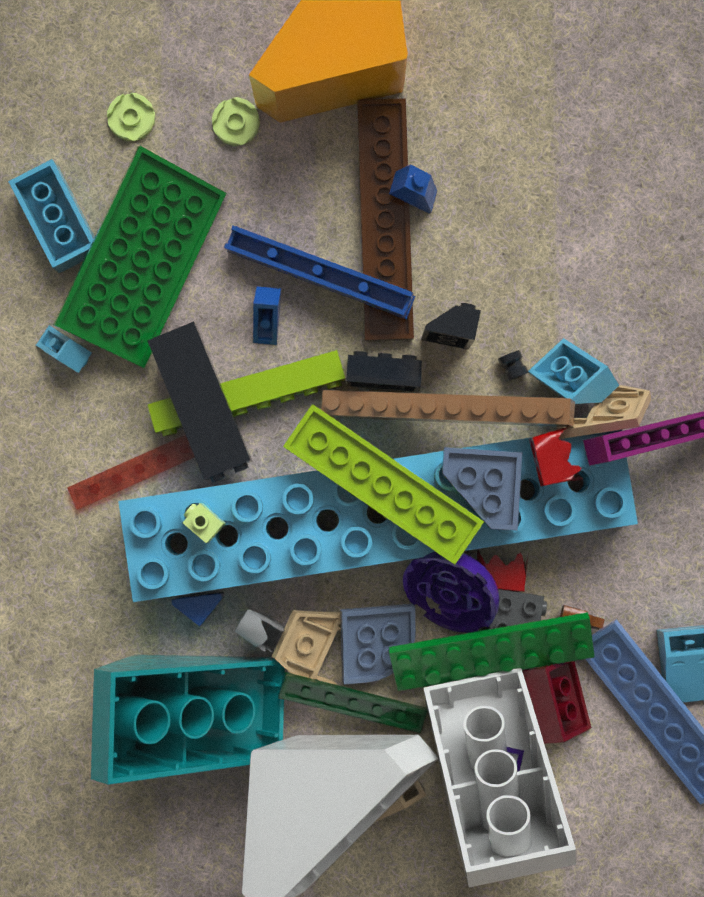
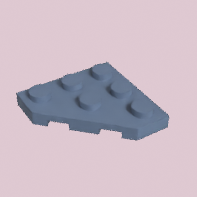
M444 447L442 474L490 529L518 530L522 453Z

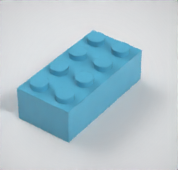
M51 159L8 181L52 268L60 274L83 262L95 236L59 166L54 160Z

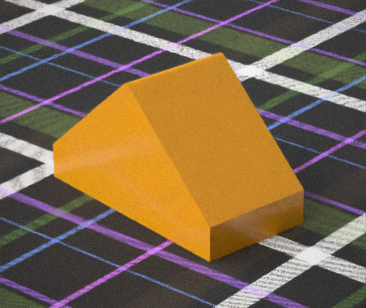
M300 0L249 74L256 107L279 123L354 105L357 104V100L378 99L403 92L408 53L401 1Z

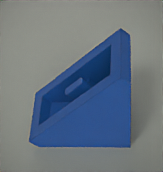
M223 593L174 598L172 599V605L200 627L221 602L224 595Z

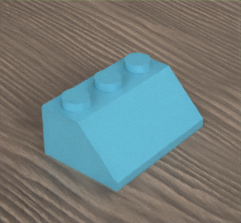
M564 338L528 371L530 375L561 397L571 398L575 401V404L601 403L619 386L608 366Z

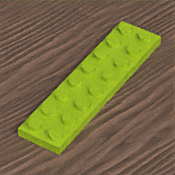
M313 404L283 446L454 565L484 523L483 520Z

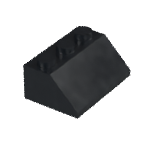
M461 303L460 306L455 305L426 324L421 340L469 350L475 341L481 310L475 309V305Z
M354 351L353 355L348 354L346 386L419 392L421 388L422 360H417V356L402 355V359L392 358V354L378 353V357L368 356V352Z

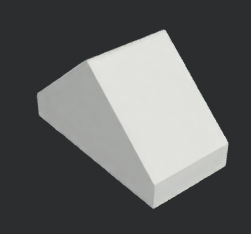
M513 669L509 672L500 671L485 676H476L424 687L426 705L436 752L439 757L438 762L453 833L468 886L474 887L576 865V848L522 669ZM507 747L524 750L519 772H517L516 765L518 755L507 752Z
M296 735L253 750L250 761L242 894L245 897H297L304 893L439 757L419 735Z

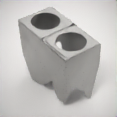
M247 609L235 632L253 646L263 651H266V648L273 653L274 650L271 647L276 648L282 632L285 631V627L270 616ZM261 621L266 622L265 627L267 624H270L266 632L264 630L265 627H263Z

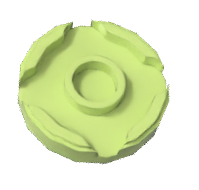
M137 93L122 94L116 97L107 110L108 125L111 131L118 138L125 141H138L145 138L152 131L155 124V112L152 104L144 96Z
M235 97L227 101L224 100L216 107L212 116V125L216 136L222 142L232 146H241L252 141L257 135L260 119L252 103L246 99Z

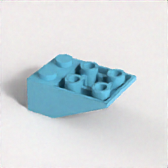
M704 625L656 630L662 677L682 702L704 700Z

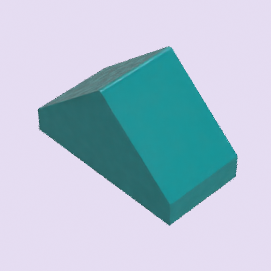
M132 655L95 668L91 780L110 785L250 765L251 752L253 750L283 740L284 700L278 698V693L285 674V668L272 657Z

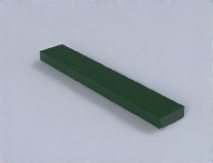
M287 672L284 674L278 693L279 699L416 733H421L428 713L426 707Z

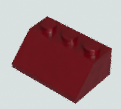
M575 661L522 670L544 744L564 743L592 728Z

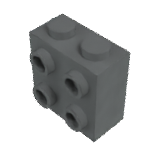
M498 589L500 599L498 612L486 630L541 621V616L546 615L547 601H544V596Z

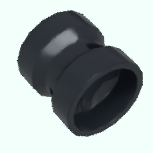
M520 350L497 359L499 365L504 368L506 382L529 373L527 366L522 363L523 356Z

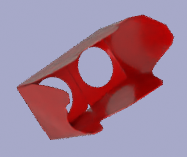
M568 427L529 439L541 487L571 481L574 478L573 475L582 469L580 466L571 465L568 462L571 443L559 439Z
M477 549V561L489 571L498 589L524 592L528 557L525 564L523 555L520 552L514 561L505 565L498 555H494L490 562L486 564Z

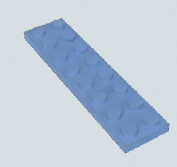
M616 619L592 635L595 657L588 658L586 661L701 805L704 803V728Z

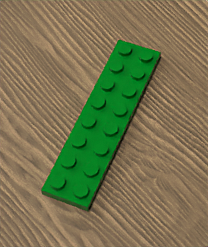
M588 612L389 647V655L398 691L443 684L476 676H485L500 671L509 672L518 668L524 670L595 657Z

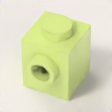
M199 503L197 506L192 504L184 513L186 519L183 521V524L205 543H210L226 524L203 503Z

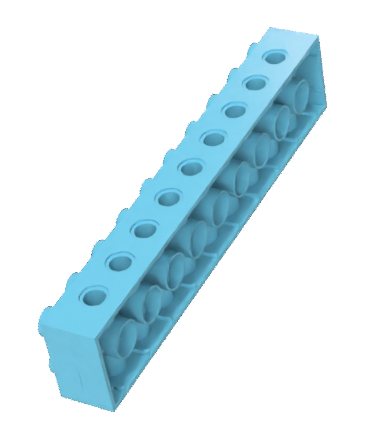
M622 429L561 439L571 443L568 462L571 465L582 468L578 474L583 478V486L577 493L569 488L568 481L540 486L529 442L530 438L463 448L521 452V481L526 479L535 488L534 494L529 500L519 498L517 531L490 529L484 522L465 551L638 524L627 457L589 466L583 440L619 432ZM443 451L394 458L399 464L480 518L442 474ZM319 471L118 501L133 602L416 559L434 552V550L389 519L380 524L372 523L367 517V504ZM199 503H203L226 523L223 527L231 525L237 530V542L233 546L224 545L220 540L219 531L210 543H205L183 524V521L186 519L184 513L192 504L197 506ZM327 509L335 511L339 518L338 526L332 531L322 530L317 523L319 514ZM277 517L285 519L289 526L287 535L282 539L274 538L268 530L270 522ZM177 533L183 534L188 541V547L182 554L176 553L171 547V539Z

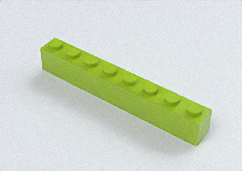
M335 350L223 382L221 385L233 415L236 417L248 413V408L256 406L257 410L271 407L272 401L280 399L281 403L295 400L294 395L304 393V396L318 393V388L327 386L328 390L342 386L341 382L345 381V375L338 351ZM171 398L147 404L155 433H162L163 437L176 434V429L182 428Z

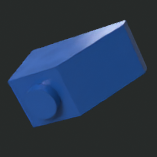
M410 164L395 172L389 194L429 214L432 213L437 189L430 174Z
M257 286L253 302V343L277 345L281 288Z

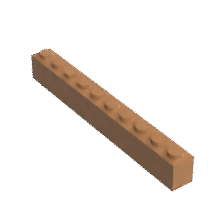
M323 390L321 410L332 418L574 427L575 401L571 398Z

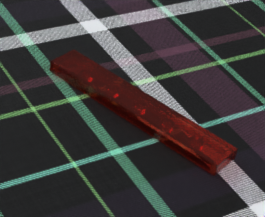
M186 435L67 488L76 509L79 510L194 459L195 456Z

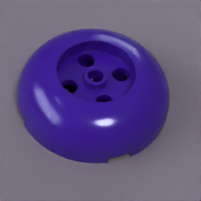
M431 552L422 558L413 559L403 574V587L409 601L427 611L423 616L443 628L461 633L478 632L479 628L489 627L497 615L500 599L495 580L480 562L465 553L461 555L454 565L437 552ZM426 596L439 604L438 608L441 609V614L436 613L435 608L431 609L428 606Z

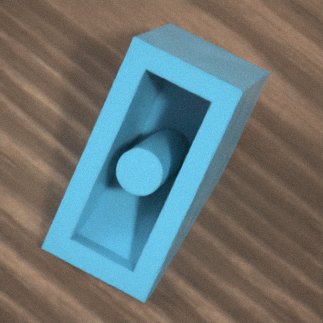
M50 325L36 344L43 351L78 373L87 364L92 353Z

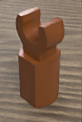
M563 605L560 617L586 613L588 611ZM589 615L591 626L602 629L605 619Z

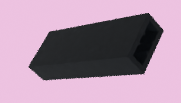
M193 321L147 340L204 480L211 479L213 483L225 478V473L234 469V472L238 473L249 468L248 463L253 462L195 322Z

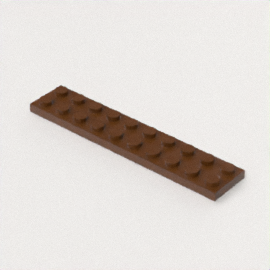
M406 98L357 100L363 274L412 292L409 203L389 194L395 172L408 166ZM364 304L365 341L414 340L413 305L406 320Z

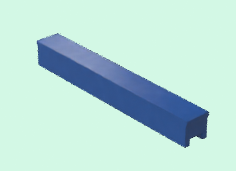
M232 226V233L228 243H225L224 246L227 252L407 320L415 300L413 292L240 227Z

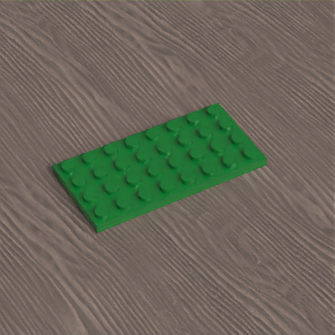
M138 146L53 325L135 365L145 368L152 353L147 340L161 334L227 193L146 148Z

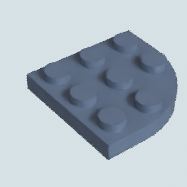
M414 604L340 609L343 684L374 682L394 673L389 655V647L414 643L416 632Z

